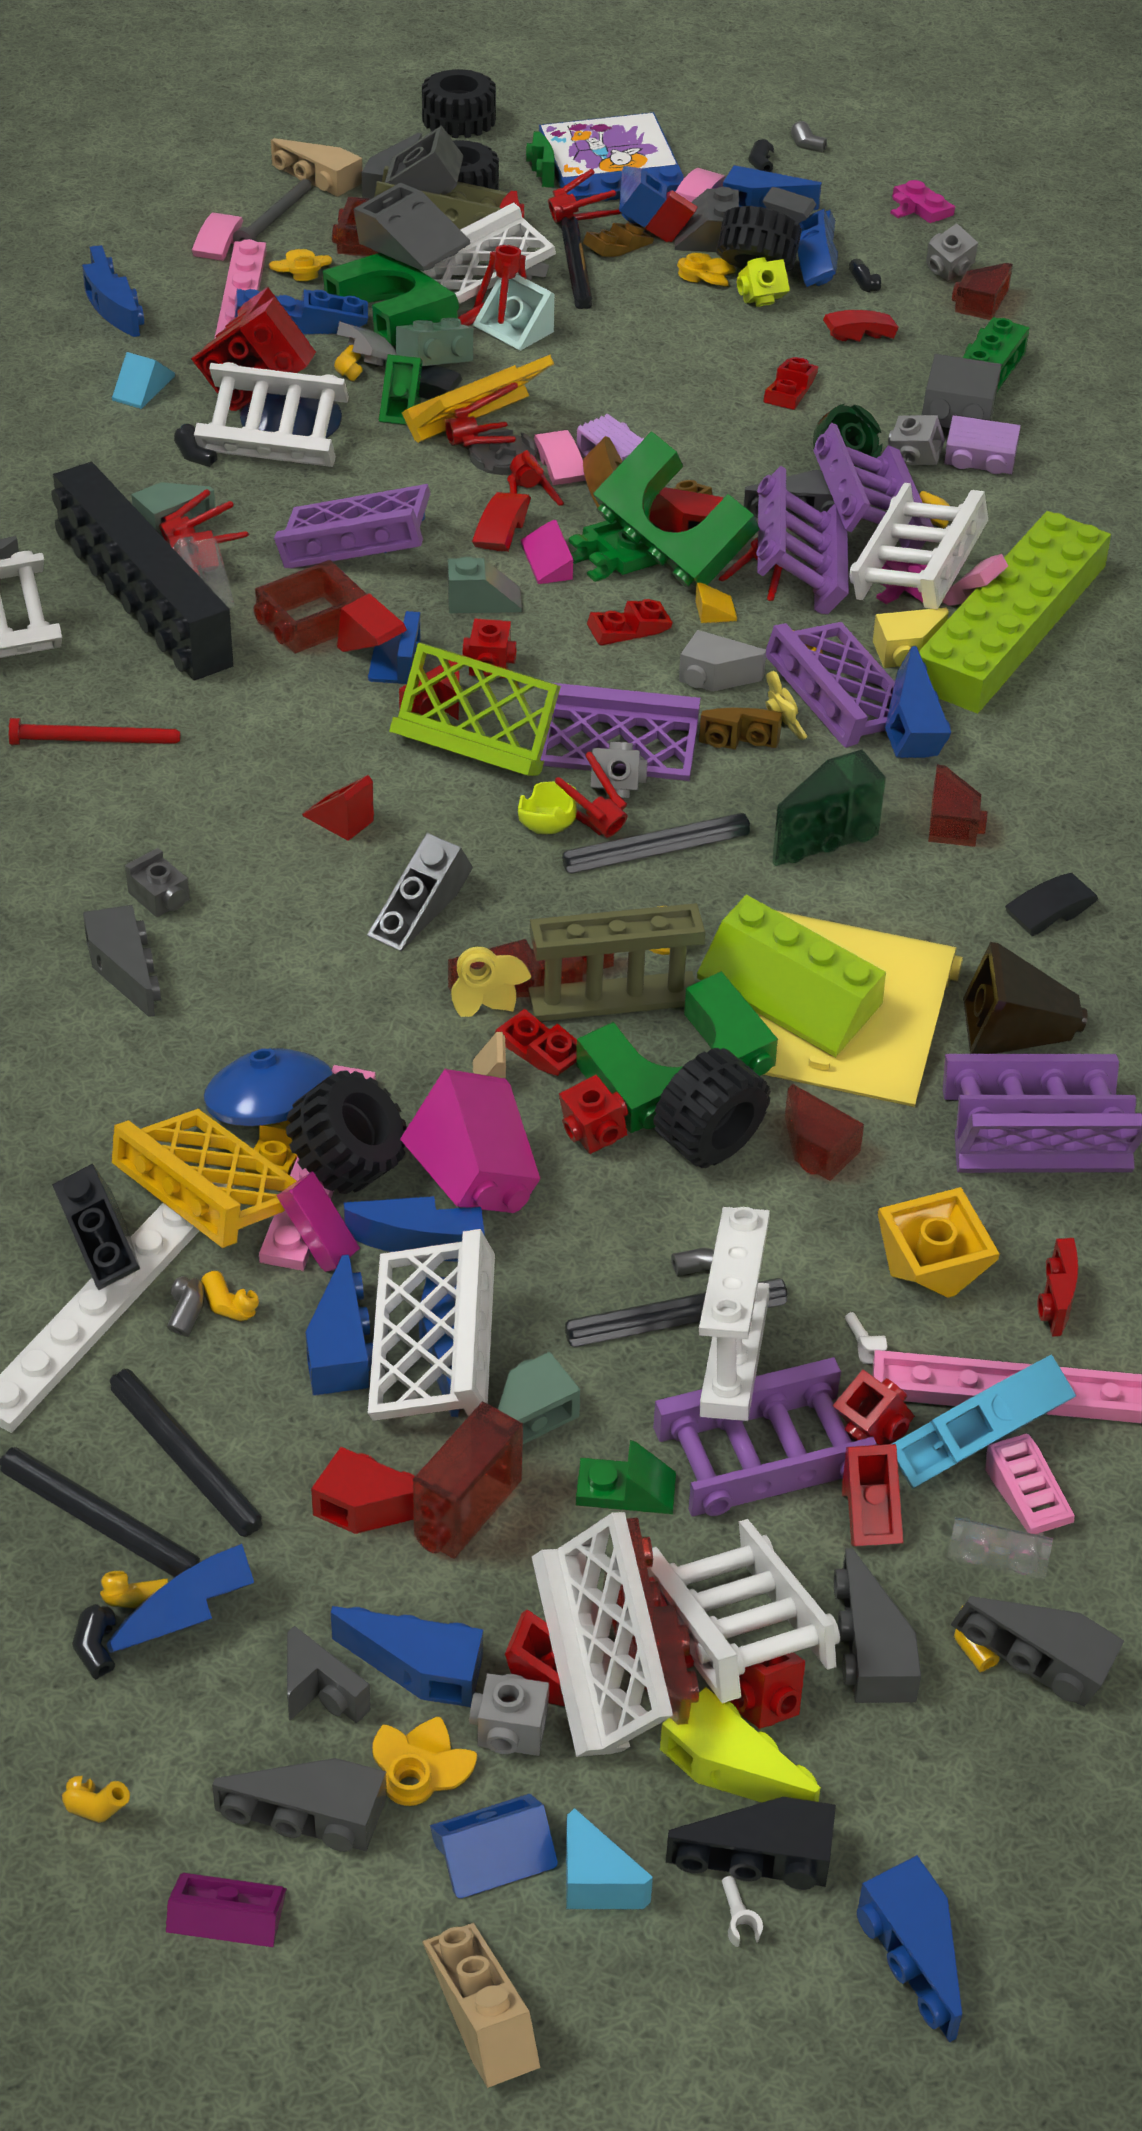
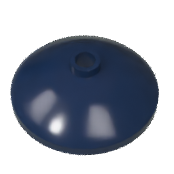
M267 393L259 426L260 431H279L286 395ZM300 397L292 432L293 435H312L320 399ZM251 401L243 406L241 410L240 420L242 427L246 425ZM333 401L326 438L339 428L342 421L341 409L336 401Z

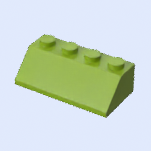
M747 894L722 920L697 972V979L703 980L722 971L755 1012L835 1058L882 1005L886 978L884 970Z

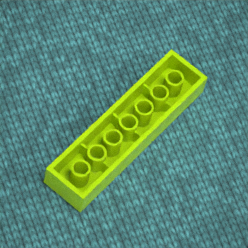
M1046 511L1004 557L1008 567L988 585L977 587L919 651L922 661L926 664L927 673L934 691L937 692L939 699L978 714L1105 568L1111 534L1099 530L1093 525L1083 524L1066 518L1060 513Z

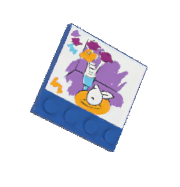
M654 112L539 125V132L547 138L553 148L555 156L554 173L561 188L588 170L593 169L595 171L591 177L567 193L568 195L574 194L576 201L611 190L616 191V196L602 201L620 199L621 177L624 166L642 168L666 184L667 192L671 190L676 191L684 179Z

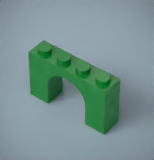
M373 254L323 270L324 291L329 294L343 297L355 296L361 300L368 301V303L385 300L372 304L374 332L384 337L392 346L396 345V326L413 325V321L417 320L439 323L442 318H458L459 301L455 293L417 268L397 261L385 254Z
M651 431L593 493L599 504L597 511L609 523L612 524L616 520L624 527L622 532L634 544L638 545L641 541L649 548L647 553L659 565L663 566L667 563L674 569L673 575L684 586L689 587L692 584L696 587L697 582L708 585L760 528L754 514L729 494L722 499L700 524L690 530L672 533L660 530L650 523V509L655 497L684 466L677 451Z
M722 971L686 987L684 1015L711 1049H728L759 1076L767 1073L775 1066L778 1038ZM614 1022L577 1039L576 1066L586 1079L597 1075L611 1093L618 1092L621 1095L628 1109V1115L624 1117L627 1130L633 1133L642 1128L652 1129L656 1127L653 1122V1118L656 1115V1105L665 1087L683 1066L667 1067L648 1061L635 1050Z

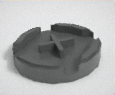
M506 428L491 429L480 433L478 436H514L516 438L514 443L469 445L471 463L478 469L491 474H512L510 465L513 458L525 450H528L530 454L537 458V447L532 438L522 432L521 436L514 435L513 430Z

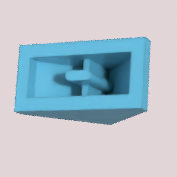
M126 352L112 400L142 409L175 377V372L156 360Z
M575 1808L567 1814L566 1909H644L651 1903L653 1877Z

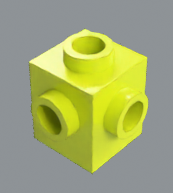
M765 257L752 259L738 273L737 289L739 294L743 295L746 304L755 302L756 307L772 305L775 303L774 299L782 298L790 291L784 259L768 262Z

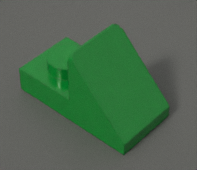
M387 355L379 422L407 425L402 412L420 404L422 400L418 395L423 363L421 358Z
M630 1440L628 1462L580 1458L576 1506L673 1514L676 1471L639 1443Z

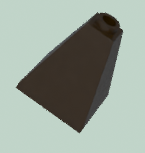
M995 942L989 943L963 997L970 1054H996L1071 1041L1076 1032H1083L1087 1023V1009L1081 1007L1078 994Z

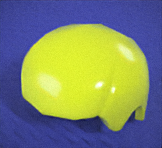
M555 781L536 784L531 797L526 799L525 795H521L518 804L519 821L523 826L537 834L547 835L562 832L574 822L577 814V802L565 793Z

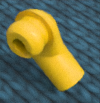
M349 345L337 357L334 364L335 370L341 376H347L350 381H355L363 372L362 366L356 363L361 358V354L352 352L354 345Z

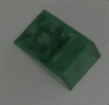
M863 749L828 759L778 804L772 864L775 867L785 863H797L805 857L821 852L830 853L841 846L857 841L866 842L879 835L886 777Z

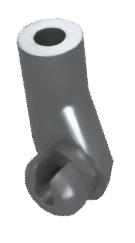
M798 121L792 126L791 135L798 147L823 153L827 147V138L813 135L809 125L804 121Z
M699 1248L672 1254L671 1262L676 1275L680 1276L710 1270L714 1249Z
M181 1276L172 1285L171 1294L179 1302L169 1320L167 1328L172 1332L188 1337L202 1308L204 1286L196 1278L189 1280L187 1277Z

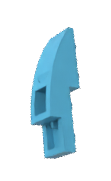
M1051 1354L892 1443L896 1444L898 1466L913 1489L1076 1397V1394Z

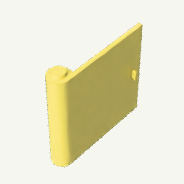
M777 911L884 970L886 978L882 1005L836 1058L758 1014L778 1038L776 1064L763 1075L915 1107L946 987L949 986L950 980L958 981L963 957L956 956L957 948Z

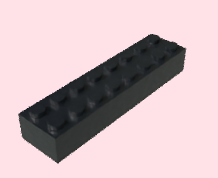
M92 461L54 473L55 489L51 491V495L58 513V519L55 520L58 536L61 540L67 539L71 543L75 555L78 558L83 557L88 562L91 573L95 577L100 576L104 580L108 592L111 595L116 594L121 599L124 610L128 614L133 613L138 618L141 629L145 633L151 632L159 649L162 652L168 651L173 657L176 668L180 672L185 671L195 681L234 667L230 609Z

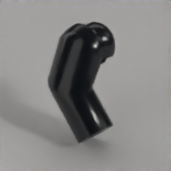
M766 139L756 141L748 157L749 163L757 170L772 172L773 163L768 160L771 157L768 155V152L774 153V146Z
M856 258L849 263V270L861 290L870 292L881 289V276L879 274L870 275L868 267L861 259Z
M183 424L174 434V441L182 456L188 461L210 467L217 461L216 451L198 446L194 437L195 427L191 424Z
M97 1604L87 1607L80 1614L72 1642L73 1649L95 1680L113 1671L115 1668L114 1661L101 1642L103 1635L112 1631L110 1625L116 1624V1615L110 1607H100Z

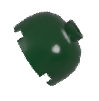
M840 404L818 421L813 433V449L818 437L824 434L829 425L833 423L838 426L846 447L875 458L880 456L883 443L879 445L878 434L881 433L879 424L872 414L862 406L854 404L850 407Z

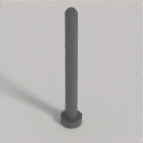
M302 179L248 228L240 227L233 234V241L241 242L248 239L256 241V237L311 189V181Z

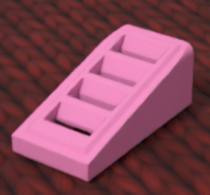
M1029 1434L1016 1436L988 1446L985 1470L1030 1536L1074 1523L1075 1515L1040 1449ZM1025 1474H1029V1475H1026V1476H1023V1477H1020V1478H1016V1479H1015V1477L1022 1476V1475H1025ZM1039 1490L1038 1492H1034V1493H1031V1494H1028V1495H1024V1494H1026V1493ZM1045 1504H1049L1051 1506L1040 1511H1032V1508H1036Z

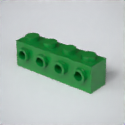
M993 317L985 328H980L976 340L973 344H968L962 358L1002 364L998 392L1026 353L1030 327L1013 323L1007 318Z

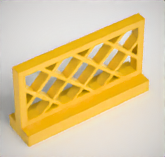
M548 355L516 368V365L410 407L403 411L402 415L414 440L419 443L446 432L445 420L446 418L455 417L454 409L466 407L513 382L518 384V388L468 414V417L474 416L477 419L527 398L529 394L525 384L554 365L551 356Z
M200 1109L192 1110L141 1129L129 1120L114 1125L112 1163L222 1248L237 1243L238 1229L285 1211L276 1196L277 1194L264 1193L265 1189L283 1191L297 1182ZM196 1126L205 1133L184 1130ZM157 1141L169 1142L171 1146L161 1145ZM178 1144L201 1146L203 1147V1149L200 1150L177 1146ZM209 1147L226 1149L232 1153L209 1151ZM185 1162L199 1163V1166H189ZM205 1164L231 1167L229 1171L205 1168ZM237 1168L256 1170L260 1174L237 1172L236 1170ZM213 1183L227 1184V1188L217 1187ZM233 1185L259 1188V1192L233 1189ZM241 1204L255 1205L242 1211L240 1210Z

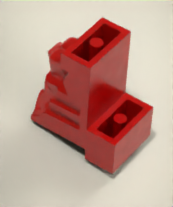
M269 287L245 302L238 309V316L231 320L225 326L226 328L216 335L213 341L191 358L218 394L220 387H215L209 369L210 363L223 364L230 362L242 367L298 373L308 366L316 351ZM234 389L229 409L237 411L251 401L253 391Z

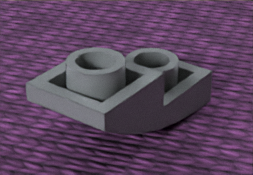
M339 322L337 335L349 338L348 345H354L352 352L365 355L364 362L383 366L388 354L396 355L393 346L378 333Z

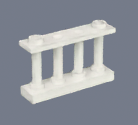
M230 362L223 364L210 363L209 369L215 387H220L212 422L209 424L196 423L194 437L198 446L214 450L216 453L333 467L336 456L332 440L326 439L333 401L348 402L349 396L345 379L330 374L316 376L242 367ZM234 389L253 391L246 425L242 428L225 426ZM267 393L286 395L279 431L276 432L259 430ZM300 397L320 399L313 433L310 436L292 434Z
M904 483L898 494L891 499L889 509L857 562H854L851 566L849 577L850 582L854 584L856 599L863 600L873 583L918 588V591L922 592L924 608L938 610L988 522L985 491L971 490L964 503L954 507L914 502L911 483ZM912 517L953 521L946 529L908 525ZM900 538L940 543L938 548H934L933 551L895 547ZM887 560L927 565L925 570H922L920 573L882 569Z
M21 551L11 555V558L0 560V579L15 576L20 578L30 621L27 629L13 631L12 628H8L0 595V658L61 647L62 634L59 623L50 625L49 622L45 621L34 573L43 572V553L33 554L32 551Z
M723 1207L699 1325V1335L712 1336L700 1398V1417L748 1421L769 1302V1283H758L768 1231L770 1210H759L749 1207Z
M748 1519L739 1521L740 1548L678 1567L675 1563L669 1564L657 1547L638 1552L641 1580L654 1577L694 1660V1666L721 1703L741 1698L739 1675L744 1674L746 1667L808 1647L827 1670L837 1667L835 1644L840 1642V1633L834 1617L830 1613L825 1614L774 1552L770 1539L766 1535L761 1536ZM744 1567L752 1575L698 1593L694 1589L689 1590L686 1585ZM767 1593L773 1601L772 1603L718 1620L715 1616L709 1617L706 1613L707 1611ZM788 1620L795 1629L738 1647L735 1643L729 1644L726 1640Z

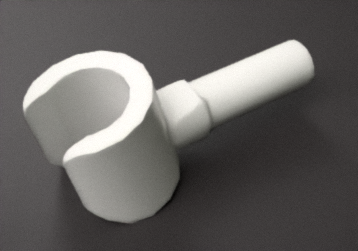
M850 1312L845 1316V1320L858 1342L859 1359L863 1364H873L875 1350H887L886 1337L884 1335L869 1336L856 1314Z
M727 1876L722 1879V1884L732 1917L728 1929V1938L735 1947H739L740 1935L736 1927L740 1924H746L753 1928L755 1940L758 1943L763 1930V1922L756 1912L746 1910L742 1903L735 1878Z

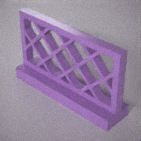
M428 484L294 507L286 529L277 531L274 537L284 568H296L421 546L423 537L420 525L430 496Z
M842 622L793 631L786 623L774 625L766 648L767 659L845 748L858 744L860 737L863 735L886 731L885 726L889 712L886 706L891 703L895 681ZM837 636L844 645L825 638ZM805 644L817 648L816 651L808 649ZM820 650L842 656L841 660L820 653ZM845 659L859 662L864 668L845 662ZM825 667L837 671L836 675L828 672ZM841 673H844L862 679L861 683L841 677L840 675ZM866 681L881 686L885 691L865 685ZM846 691L857 694V697L849 696ZM864 696L881 702L882 706L863 701L861 697ZM866 714L877 717L878 719L867 721L868 716Z
M554 683L560 685L561 688L541 756V760H544L543 766L591 771L592 767L585 754L597 747L609 749L607 741L620 734L628 743H633V750H640L641 756L648 760L647 777L690 781L696 735L699 726L700 698ZM554 717L571 719L574 724L561 731L553 723ZM596 722L609 723L612 728L599 735L591 725ZM633 726L647 727L650 732L637 739L628 729ZM671 730L689 731L688 736L676 743L666 734ZM583 731L591 740L577 747L569 738ZM658 738L667 748L653 755L645 745ZM559 743L569 751V753L562 757L547 755V751ZM675 755L684 764L683 769L667 768L662 761ZM618 764L614 767L613 773L625 774L627 768L624 764Z
M972 1113L960 1138H957L956 1130L954 1132L957 1172H1132L1134 1170L1133 1153L1142 1142V1113Z

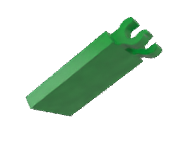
M616 520L612 524L608 521H603L583 527L582 535L575 534L568 541L577 549L574 552H570L574 564L589 559L597 567L587 572V575L594 582L609 577L614 570L624 575L658 563L647 553L649 548L641 541L636 545L622 532L624 527ZM650 521V523H651L652 525H654L656 528L660 529L659 527H657L654 523H652V522Z

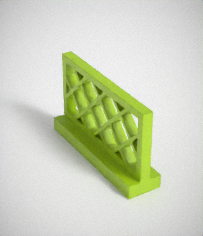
M418 643L399 715L392 718L389 732L527 776H539L544 765V760H541L561 686L431 645ZM427 653L437 656L444 669V672L430 680L423 669ZM448 660L457 662V664L451 667ZM465 666L473 668L479 682L463 691L454 673ZM482 671L492 673V675L486 678ZM502 676L508 679L514 693L498 702L489 683ZM448 677L457 695L441 704L432 686ZM517 681L528 685L520 689ZM535 687L547 690L548 693L544 707L533 713L523 694ZM483 688L491 707L475 715L467 696ZM426 690L434 709L424 715L411 712L415 696ZM518 699L526 717L510 726L501 707ZM460 701L469 719L455 726L450 723L444 710ZM495 712L504 730L493 737L485 735L479 720ZM438 714L441 721L433 719L431 717ZM539 716H541L540 722H539V724H538L536 718H538ZM527 723H530L536 735L532 750L521 747L513 733ZM472 725L475 732L466 728ZM507 736L510 743L502 741L500 739Z

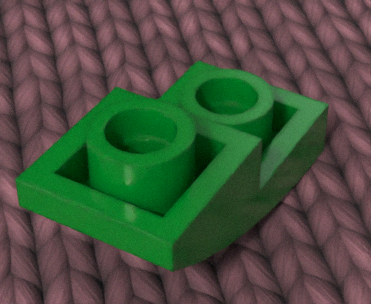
M534 131L533 142L527 143L526 162H532V171L536 172V177L542 178V187L554 188L555 156L553 148L541 132Z

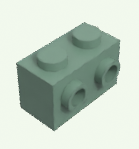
M442 318L439 323L417 320L413 321V325L396 326V355L421 358L423 361L422 366L473 361L474 328L462 325L461 320L458 318Z

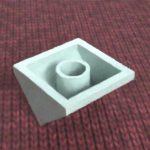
M516 274L515 278L509 279L504 323L499 324L498 309L502 280L499 277L473 323L474 327L521 351L554 332L555 294Z

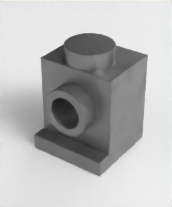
M159 848L125 865L128 893L154 916L159 917L168 911L178 910L185 902L190 900L188 878L163 858V851Z

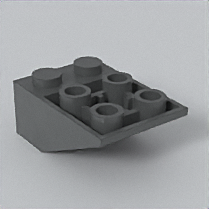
M403 183L391 187L354 208L359 244L413 266L418 270H430L435 264L456 255L458 251L470 245V239L422 191Z

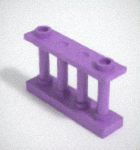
M833 423L829 425L824 434L818 437L813 451L846 531L852 533L861 518L880 524L886 512L872 507L870 504L887 511L891 499L898 494L904 483H911L913 501L923 503L899 449L888 445L882 455L875 458L846 447L838 426ZM862 484L865 485V486H868V487H870V488L876 489V490H878V492L875 491V490L869 489V488H867V487H864V486H862ZM912 517L908 525L933 527L930 518ZM899 539L903 548L921 549L926 542Z
M780 466L772 475L765 476L757 489L759 493L758 526L760 528L756 552L758 556L757 573L764 576L775 564L779 565L813 587L814 610L821 614H829L849 594L847 531L835 504L827 512H819L787 491L786 469ZM786 507L813 524V528L786 511ZM786 528L812 544L813 549L786 532ZM786 549L812 565L813 570L787 554Z
M945 1054L943 1095L945 1100H959L956 1128L957 1138H960L972 1113H1135L1136 1108L1135 1095H1116L1119 1060L1116 1054Z
M834 1357L756 1376L748 1420L760 1417L770 1419L788 1457L766 1464H761L744 1427V1421L700 1417L702 1389L655 1401L653 1428L659 1442L671 1439L680 1441L697 1481L691 1482L688 1509L692 1517L705 1513L709 1516H718L727 1512L732 1506L843 1479L846 1447L877 1445L874 1437L852 1442L847 1431H845L838 1412L833 1407L832 1400L838 1397L841 1370ZM804 1406L815 1408L833 1447L807 1453L787 1411ZM715 1428L725 1430L742 1470L716 1476L698 1433Z

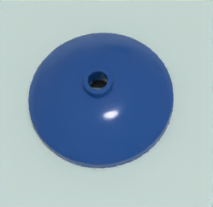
M283 1048L259 1049L236 1059L212 1078L204 1091L205 1106L211 1116L219 1121L233 1125L258 1126L287 1121L288 1113L293 1109L292 1105L296 1100L333 1073L327 1063L309 1053Z

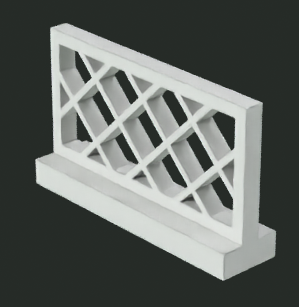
M513 202L461 229L470 239V245L458 251L456 255L435 264L432 269L422 272L447 289L460 290L455 294L459 304L478 294L483 279L472 280L474 275H485L488 266H480L478 263L479 261H489L490 252L494 251L497 246L511 245L520 247L521 255L526 256L525 270L555 255L556 251L552 243L522 218L520 207ZM528 247L541 248L535 252H526ZM495 269L487 290L492 288L499 278L496 275ZM452 275H465L464 280H450Z
M481 1229L463 1231L462 1242L380 1254L368 1415L372 1421L464 1408L469 1417L487 1414L495 1253ZM458 1258V1266L444 1280L433 1272L444 1260ZM408 1265L415 1267L417 1270L400 1286L392 1281L393 1268ZM427 1277L438 1286L423 1301L418 1302L410 1293ZM449 1294L456 1299L455 1306L440 1319L430 1310ZM404 1300L414 1309L396 1326L389 1320V1314ZM425 1316L435 1326L417 1343L407 1333ZM446 1333L453 1339V1346L438 1360L428 1350ZM402 1340L412 1349L393 1366L386 1360V1354ZM420 1357H423L433 1366L416 1383H413L404 1373ZM442 1374L451 1380L450 1394L431 1397L425 1392ZM397 1380L409 1388L397 1401L383 1403V1394Z
M614 1512L558 1549L541 1550L532 1556L576 1757L622 1752L630 1747L629 1740L673 1716L625 1512ZM609 1534H611L614 1547L611 1558L605 1555ZM601 1568L607 1572L603 1592L597 1588ZM621 1584L625 1593L623 1609L616 1604ZM612 1619L619 1623L615 1643L608 1638ZM633 1635L635 1636L638 1648L635 1659L628 1654ZM624 1669L631 1674L627 1693L620 1688ZM645 1686L647 1687L652 1708L649 1712L640 1705Z

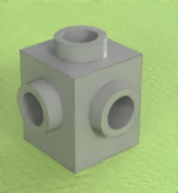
M956 223L944 233H938L930 240L926 264L934 274L941 276L947 281L957 275L962 276L975 263L978 242Z
M938 415L898 416L894 430L890 431L888 437L889 446L900 450L907 465H937L945 441Z
M610 742L609 749L593 748V755L620 797L630 798V791H638L639 783H646L648 760H640L641 752L640 750H633V743ZM618 764H624L627 768L626 773L622 776H615L613 774V769ZM592 769L591 788L604 789Z
M487 1673L483 1694H473L469 1724L478 1725V1747L489 1748L500 1754L516 1752L539 1756L548 1714L549 1683L527 1680L515 1674L501 1676Z

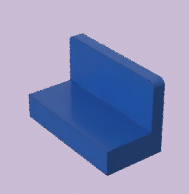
M406 611L403 623L407 631L379 646H374L368 674L370 682L407 684L417 644L421 640L420 612Z
M531 1794L430 1825L435 1846L445 1856L453 1892L460 1899L553 1869L558 1864L544 1804Z

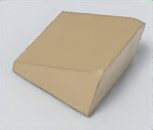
M496 1032L474 1058V1074L506 1079V1049L503 1032Z

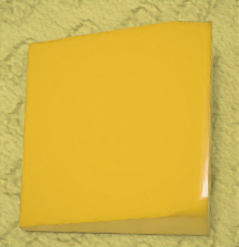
M697 582L695 602L701 623L737 621L734 604L730 595L704 583Z

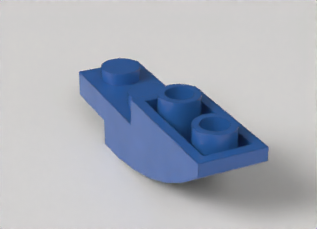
M825 209L817 211L799 223L802 233L798 246V257L806 287L816 284V286L823 285L832 280L833 275L836 274L838 251L833 242L836 220L831 209L825 211Z
M102 245L90 247L91 264L82 265L84 288L89 301L95 310L111 325L133 337L140 336L139 326L144 325V314L142 306L138 304L136 289H130L126 276L118 277L117 273L114 274L112 257L106 258Z
M237 289L235 317L238 316V309L245 302L260 293V291L255 289ZM305 289L303 290L301 300H296L287 295L275 296L303 334H337L339 322L357 327L363 326L368 322V301L361 300L355 296L343 297L329 294L323 290L311 291Z

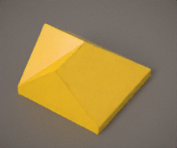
M962 1187L878 1209L881 1233L892 1277L916 1282L948 1298L957 1295L999 1260L1000 1253Z

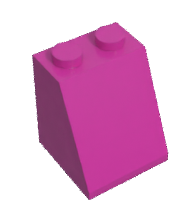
M444 1069L400 1140L457 1207H481L482 1210L515 1213L521 1210L530 1199V1194L540 1181V1176L510 1083L505 1078Z

